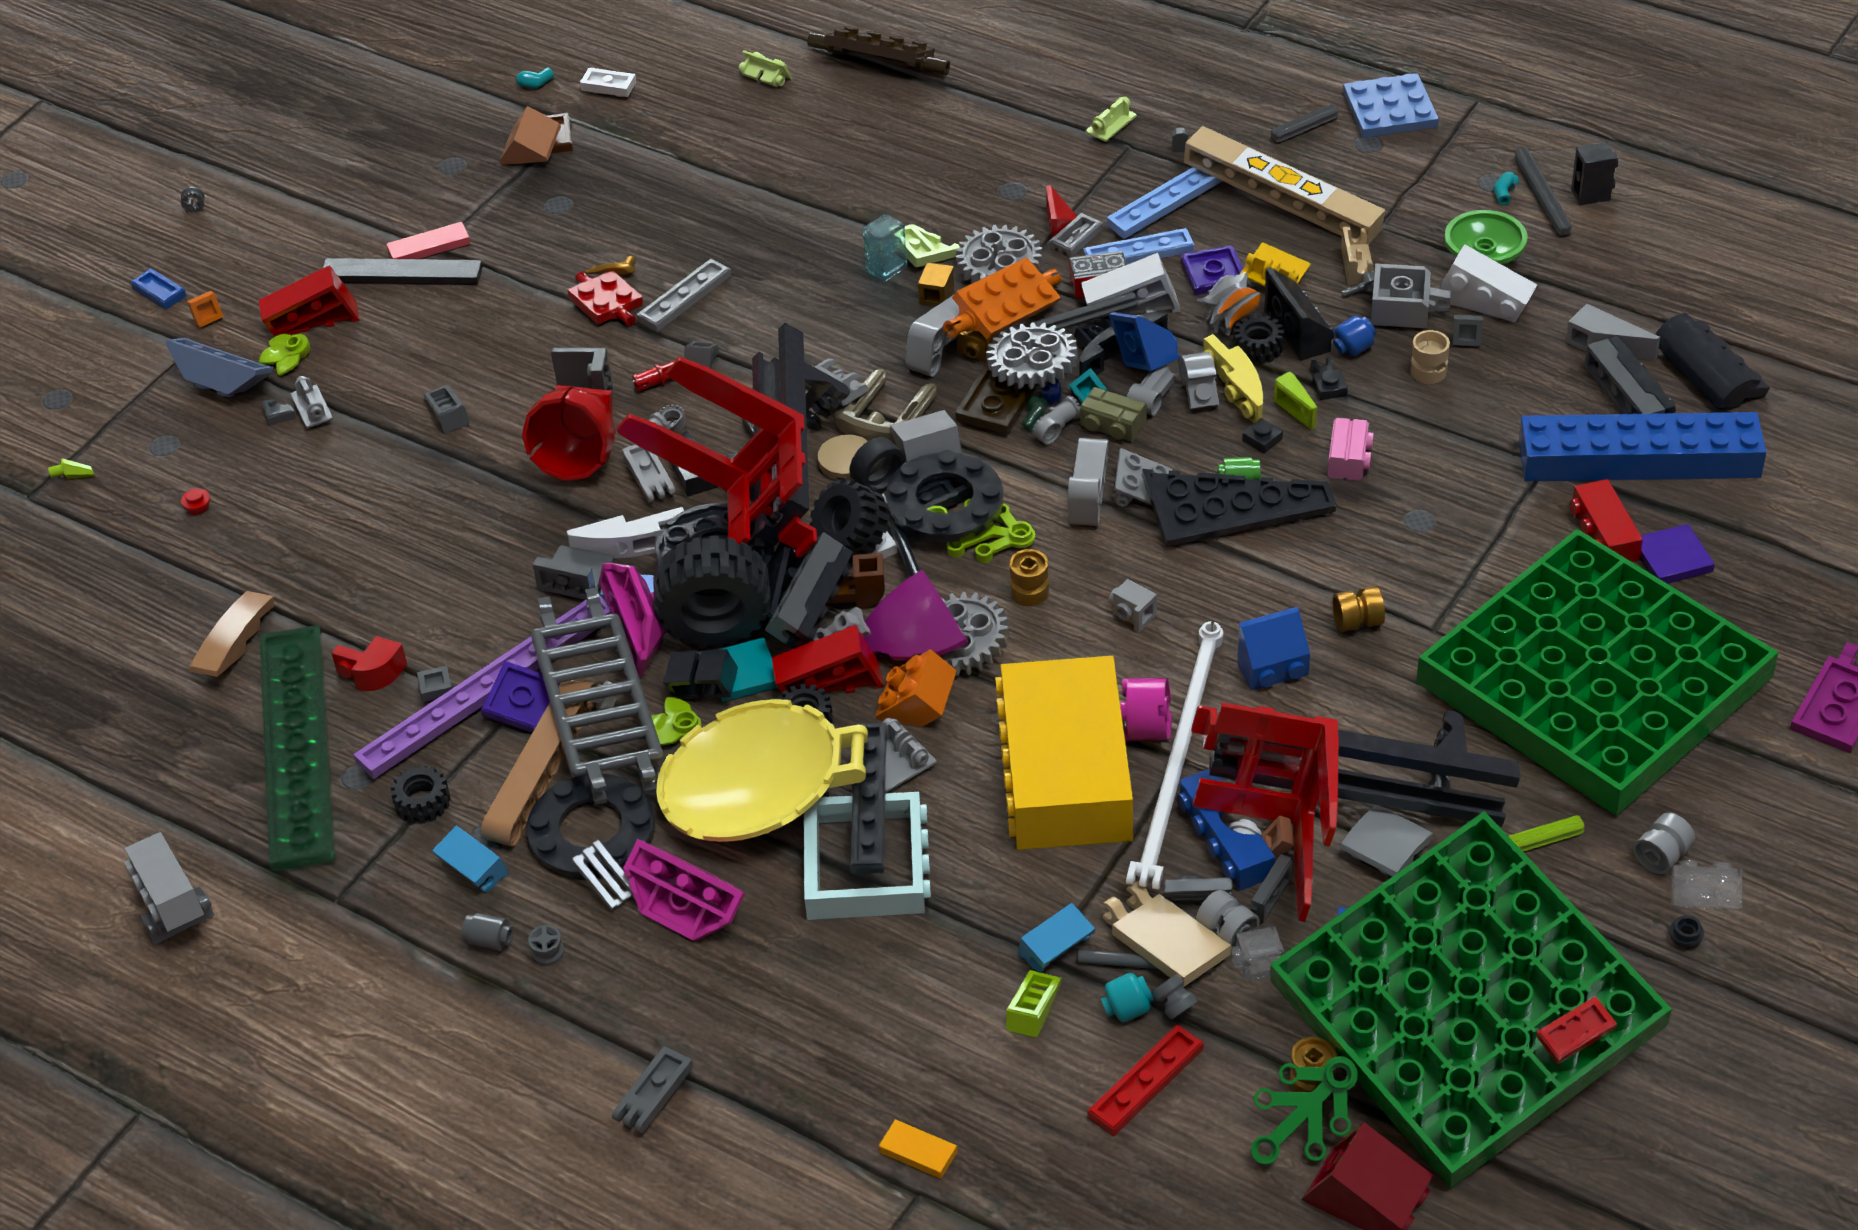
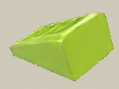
M1287 372L1276 378L1274 402L1310 430L1315 429L1317 406L1292 372Z
M1029 970L1006 1010V1029L1011 1032L1037 1037L1061 985V978ZM1032 986L1038 987V988L1047 989V990L1044 991V990L1032 988Z

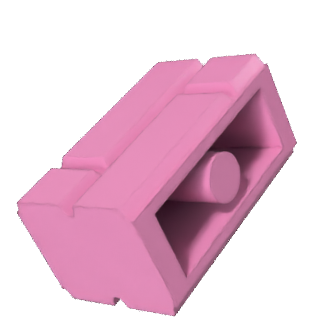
M1336 418L1334 420L1328 461L1329 478L1343 479L1345 477L1347 480L1361 481L1364 469L1370 470L1371 452H1366V450H1372L1374 433L1368 432L1369 423L1367 420L1353 419V421H1350V419Z

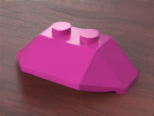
M609 562L603 563L599 584L611 614H617L621 619L638 676L641 677L661 647L664 634L667 633L661 627L659 619L655 616L654 592H650L646 580L634 566Z
M637 839L623 867L640 913L693 941H697L731 924L745 895L743 891L734 885Z

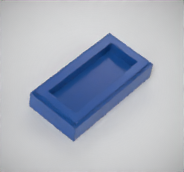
M152 268L131 281L132 289L165 310L187 296L184 288Z

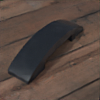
M1165 311L1137 315L1168 330V313ZM1112 326L1094 338L1079 358V377L1090 368L1096 375L1104 371V361L1120 352Z

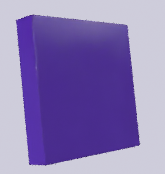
M1233 245L1181 254V264L1195 296L1209 293L1208 290H1211L1221 277L1225 275L1237 276L1243 270Z
M1689 524L1641 535L1643 543L1640 559L1649 573L1663 582L1670 583L1714 572L1715 563Z
M504 661L481 709V715L533 733L550 703L542 673Z

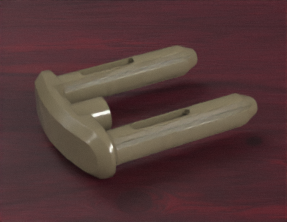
M884 369L875 370L864 382L869 391L848 403L844 409L837 410L834 414L835 423L838 429L847 435L860 436L867 441L873 438L884 437L896 445L890 425L921 417L936 397L937 387L933 383L922 386L894 424L886 422L884 416L879 412H872L866 420L858 418L886 382V371Z

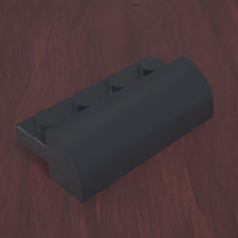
M1682 313L1666 321L1655 334L1660 337L1658 348L1718 408L1740 407L1744 398L1765 397L1770 387L1762 380L1761 375L1752 371L1744 363V359L1727 347V343L1723 339L1718 338L1705 322L1694 321L1687 313Z

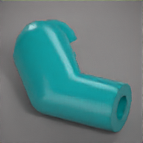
M546 67L539 73L522 71L516 76V83L521 87L537 89L553 79L554 73L549 67Z
M1513 172L1503 173L1493 186V191L1499 205L1505 206L1510 203L1511 197L1508 188L1514 189V183L1517 185L1519 183L1518 176L1514 175Z

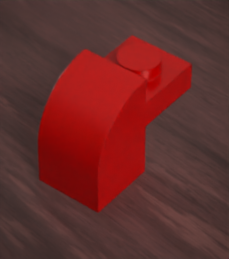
M378 636L373 639L364 652L337 645L331 653L337 674L346 678H354L356 688L360 691H375L390 685L407 666L402 643Z

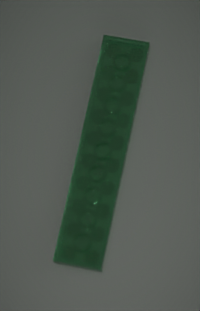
M320 625L260 634L269 864L272 871L335 861L336 848Z

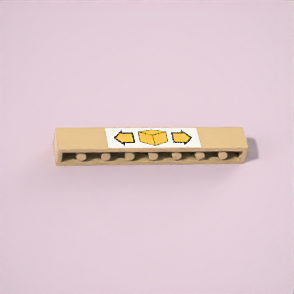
M1202 126L1185 144L1184 163L1342 236V227H1350L1351 238L1357 239L1361 236V228H1364L1367 234V244L1369 245L1382 230L1385 209L1209 128Z

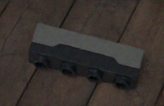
M1618 336L1587 345L1585 368L1623 414H1669L1676 412L1674 401L1664 393L1659 383L1646 371L1643 363L1636 359L1629 346L1625 345Z
M823 532L817 538V542L806 553L765 631L783 643H787L792 649L798 648L803 641L808 644L817 631V628L814 627L816 621L820 622L829 609L825 605L827 600L831 601L840 588L836 584L839 579L842 580L851 567L848 561L853 552Z

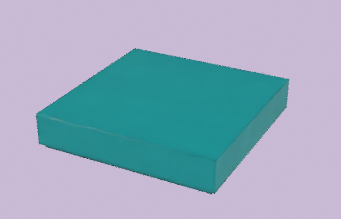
M764 637L721 648L728 650L738 666L731 697L721 698L722 702L778 688L775 681L772 657Z

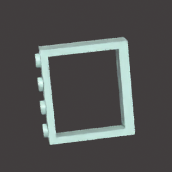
M919 792L887 793L885 819L911 818L913 886L820 891L819 823L852 821L853 796L821 797L811 808L804 812V900L807 920L925 913L924 898L931 897L930 880H924V874H930L929 854L923 855L922 849H928L929 843L928 829H922L921 824H927L928 820L927 805H920Z

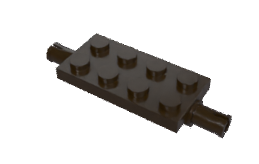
M845 26L844 29H834V32L825 35L811 32L808 36L807 44L809 47L827 50L832 53L843 55L847 54L849 50L905 61L907 62L908 69L922 72L928 71L942 75H948L950 70V61L934 58L935 48L928 47L927 42L913 40L912 43L904 42V38L900 36L885 38L881 37L882 33L867 31V34L861 33L859 28Z

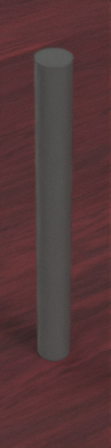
M1090 950L1078 951V963L1158 969L1139 954ZM1213 967L1205 973L1212 974Z

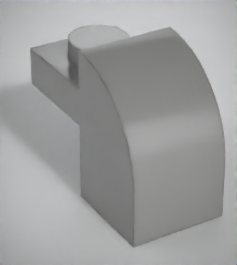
M1210 352L1179 356L1178 365L1182 386H1186L1190 410L1218 406L1219 399L1215 381L1216 370Z

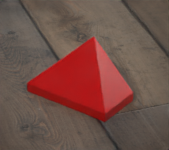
M1051 185L1046 186V208L1051 237L1053 238L1074 220L1077 215Z

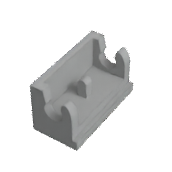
M826 359L813 366L849 387L851 393L845 400L835 397L842 406L847 405L869 391L865 383H859L855 380L859 377V374L855 372L846 375L841 369L835 370L832 373L828 371L827 368L833 366L836 362L833 359Z

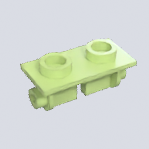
M743 50L746 61L739 65V72L743 76L758 80L761 73H763L760 78L761 82L774 87L783 86L785 78L792 79L787 65L781 60H771L758 52L750 53Z
M1127 97L1116 99V102L1110 106V110L1106 109L1102 114L1093 119L1091 126L1085 133L1107 142L1137 116V114L1129 111L1130 100Z

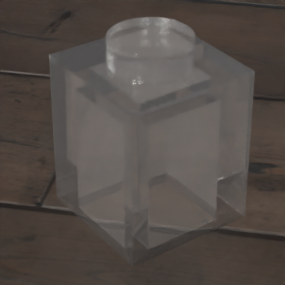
M1275 926L1237 933L1236 948L1231 949L1234 967L1241 969L1244 980L1269 976L1270 964L1285 954Z

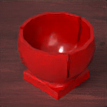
M557 385L554 390L545 394L529 408L522 431V439L527 455L541 442L529 459L543 473L564 481L583 479L592 475L610 458L616 436V428L613 421L612 391Z

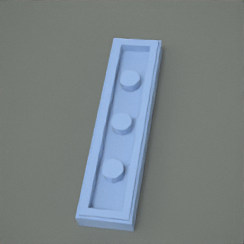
M1187 228L1086 247L1083 248V256L1123 251L1128 265L1156 253L1159 254L1160 258L1194 252V243Z

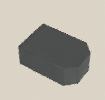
M1175 128L1172 131V151L1185 152L1188 130L1185 128Z

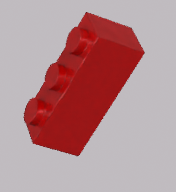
M1609 480L1574 486L1573 499H1570L1569 506L1572 515L1578 518L1582 532L1631 562L1640 561L1643 539Z

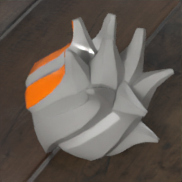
M1246 272L1237 276L1225 275L1221 277L1213 288L1208 290L1209 295L1197 299L1198 302L1211 308L1206 321L1211 320L1210 325L1214 326L1215 333H1218L1220 325L1225 322L1226 335L1229 336L1232 327L1239 323L1240 319H1247V316L1254 314L1258 309L1260 292L1247 287L1248 275Z

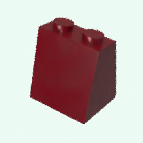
M1363 1122L1333 1147L1302 1199L1308 1204L1363 1230H1408L1415 1218L1411 1215L1415 1206L1418 1208L1430 1193L1427 1185L1433 1174Z

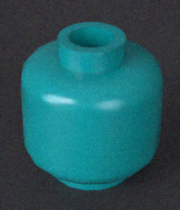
M1131 972L1108 982L1105 985L1107 996L1101 998L1108 1016L1116 1015L1121 1022H1128L1147 1013L1150 1010V1002L1154 1000L1144 977H1137Z

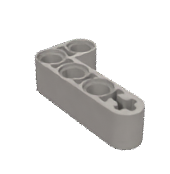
M953 295L915 320L911 325L905 357L907 369L930 377H934L941 365L943 347L956 338L947 336L948 333L954 330H950L947 333L943 330L944 322L957 317L959 314V306L952 299Z
M1079 438L1074 475L1069 478L1068 485L1069 524L1099 526L1108 462V439Z

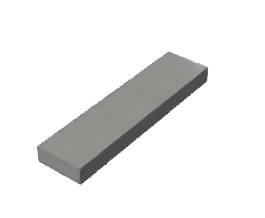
M709 259L637 314L638 322L656 332L660 331L731 276L730 268L713 259Z

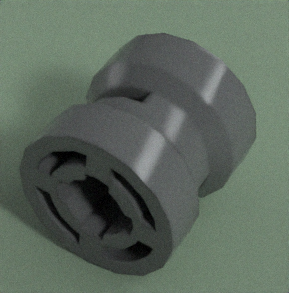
M1179 973L1151 992L1156 1001L1164 1003L1165 1014L1170 1021L1198 1002L1192 992H1187L1183 988L1184 980Z

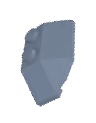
M187 338L170 339L166 343L185 380L194 382L197 388L217 390V394L221 396L233 397L234 393L246 392L270 375L273 367Z

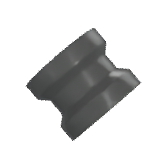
M551 925L538 926L529 934V947L532 958L537 964L549 966L561 960L564 955V947L560 932L556 927Z

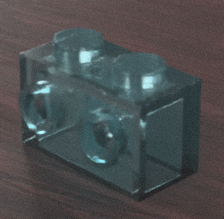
M885 213L862 228L866 271L885 282L907 267L905 225Z

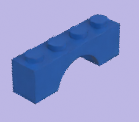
M1209 769L1181 779L1180 794L1177 795L1179 807L1191 817L1196 833L1198 835L1202 834L1207 841L1208 850L1213 858L1217 857L1222 864L1225 877L1231 879L1239 891L1262 883L1275 864V856L1261 835L1243 834L1230 829L1220 819L1226 812L1193 807V799L1200 778L1224 782L1221 777L1210 776Z

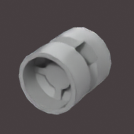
M1663 813L1650 826L1649 831L1645 832L1634 843L1633 852L1638 862L1652 873L1665 874L1679 860V857L1684 855L1695 843V833L1690 824L1682 817L1673 813Z
M1222 889L1214 891L1200 906L1196 915L1198 922L1231 945V951H1238L1245 947L1256 934L1260 924V919L1256 914L1245 906H1239V902Z

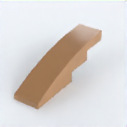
M246 591L231 605L211 630L190 664V672L218 677L247 652L246 641L260 630V618L274 607V596Z

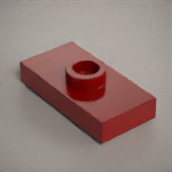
M1595 996L1538 1030L1536 1037L1554 1061L1559 1064L1615 1030L1617 1023Z

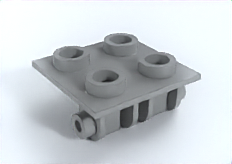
M1120 448L1114 500L1121 507L1127 506L1133 498L1151 505L1142 478V469H1153V473L1166 474L1169 473V470L1172 471L1173 469Z
M891 718L883 721L887 725L886 793L937 763V760L898 720Z

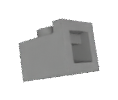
M1129 579L1119 587L1114 588L1109 595L1108 602L1113 605V614L1133 624L1134 631L1138 633L1157 615V594Z

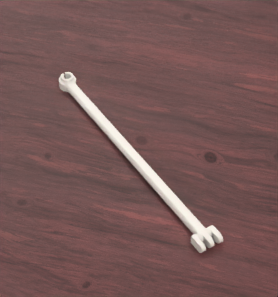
M1211 621L1204 623L1199 629L1198 641L1200 649L1141 861L1130 862L1126 884L1133 885L1135 877L1140 876L1139 886L1146 887L1148 879L1153 878L1152 889L1159 890L1163 866H1157L1156 864L1191 740V727L1197 707L1201 703L1215 649L1220 647L1223 642V630L1216 622L1213 625V632H1211Z

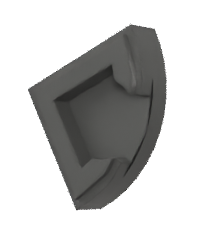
M276 400L262 401L269 426L296 419L295 411L291 405L277 403Z

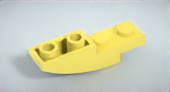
M1213 334L1204 338L1203 352H1210L1216 372L1221 380L1226 382L1224 387L1226 398L1241 410L1245 418H1249L1255 423L1262 418L1263 391L1259 375L1253 363L1239 346L1228 349Z

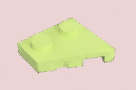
M913 224L892 229L889 233V240L915 267L954 258L956 256V248H959V245L956 243L950 247L940 243V236L926 232L924 229Z

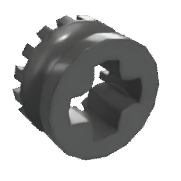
M196 186L184 188L181 192L180 202L183 209L186 208V211L190 210V212L200 211L204 207V192ZM192 195L193 198H197V201H193L191 198L188 199V196L191 197Z

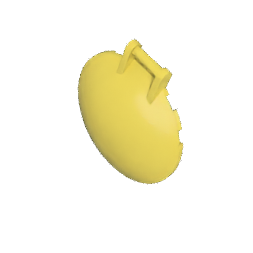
M771 699L741 704L715 714L717 719L703 728L698 724L680 740L681 746L673 755L668 754L660 769L656 793L658 803L666 819L672 826L688 836L717 842L757 837L776 830L802 815L821 798L828 788L864 781L866 778V767L863 765L864 743L868 739V730L863 725H852L835 729L834 725L826 720L824 714L816 708L807 704L804 707L792 705L791 700ZM851 747L850 763L840 765L841 748Z

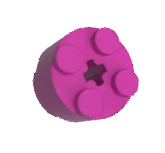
M1123 678L1122 693L1123 697H1126V702H1120L1122 721H1127V723H1124L1123 730L1125 741H1163L1170 739L1172 712H1169V702H1171L1169 679Z

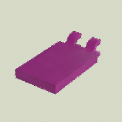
M1847 642L1838 659L1828 656L1791 721L1790 729L1848 753L1853 751L1858 741V667L1854 666L1856 662L1854 657L1858 651V646Z

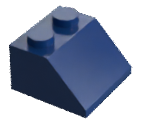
M1116 312L1109 314L1125 366L1152 371L1179 359L1177 351L1178 342L1171 331L1141 316Z
M1297 607L1239 623L1238 667L1251 690L1269 687L1277 683L1309 675L1310 650Z

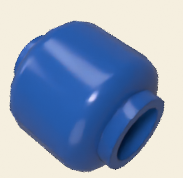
M1353 315L1334 329L1335 340L1333 344L1340 354L1347 353L1351 357H1357L1374 344L1375 328L1366 317L1360 318Z

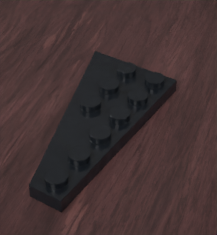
M1142 469V478L1166 547L1336 512L1337 504L1328 481L1292 479L1290 482L1273 481L1271 477H1261V480L1245 479V476L1199 473L1195 476L1180 475V471L1169 470V473L1166 474L1153 473V469Z

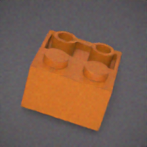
M931 649L919 656L914 655L907 663L900 667H894L887 674V684L884 692L878 699L879 706L875 717L880 721H884L887 718L896 719L900 724L923 727L941 717L957 670Z

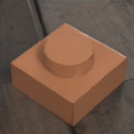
M1280 815L1262 833V838L1275 856V862L1280 854L1284 855L1290 851L1294 842L1291 820Z

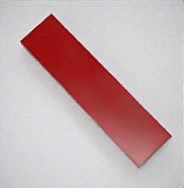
M1177 1024L1087 1110V1118L1114 1137L1204 1050V1042Z

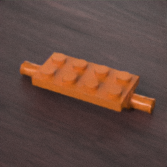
M1027 257L956 291L952 299L959 306V314L957 317L945 321L943 330L945 333L954 330L948 333L947 336L950 338H954L964 331H980L987 340L1001 331L1057 304L1061 297L1053 287L1061 283V275L1051 276L1057 272L1056 269H1050L1041 274Z

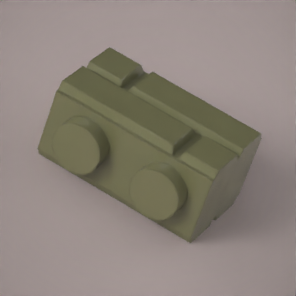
M1097 387L1092 389L1080 408L1081 426L1090 431H1098L1111 435L1117 440L1123 439L1132 443L1147 421L1146 403Z

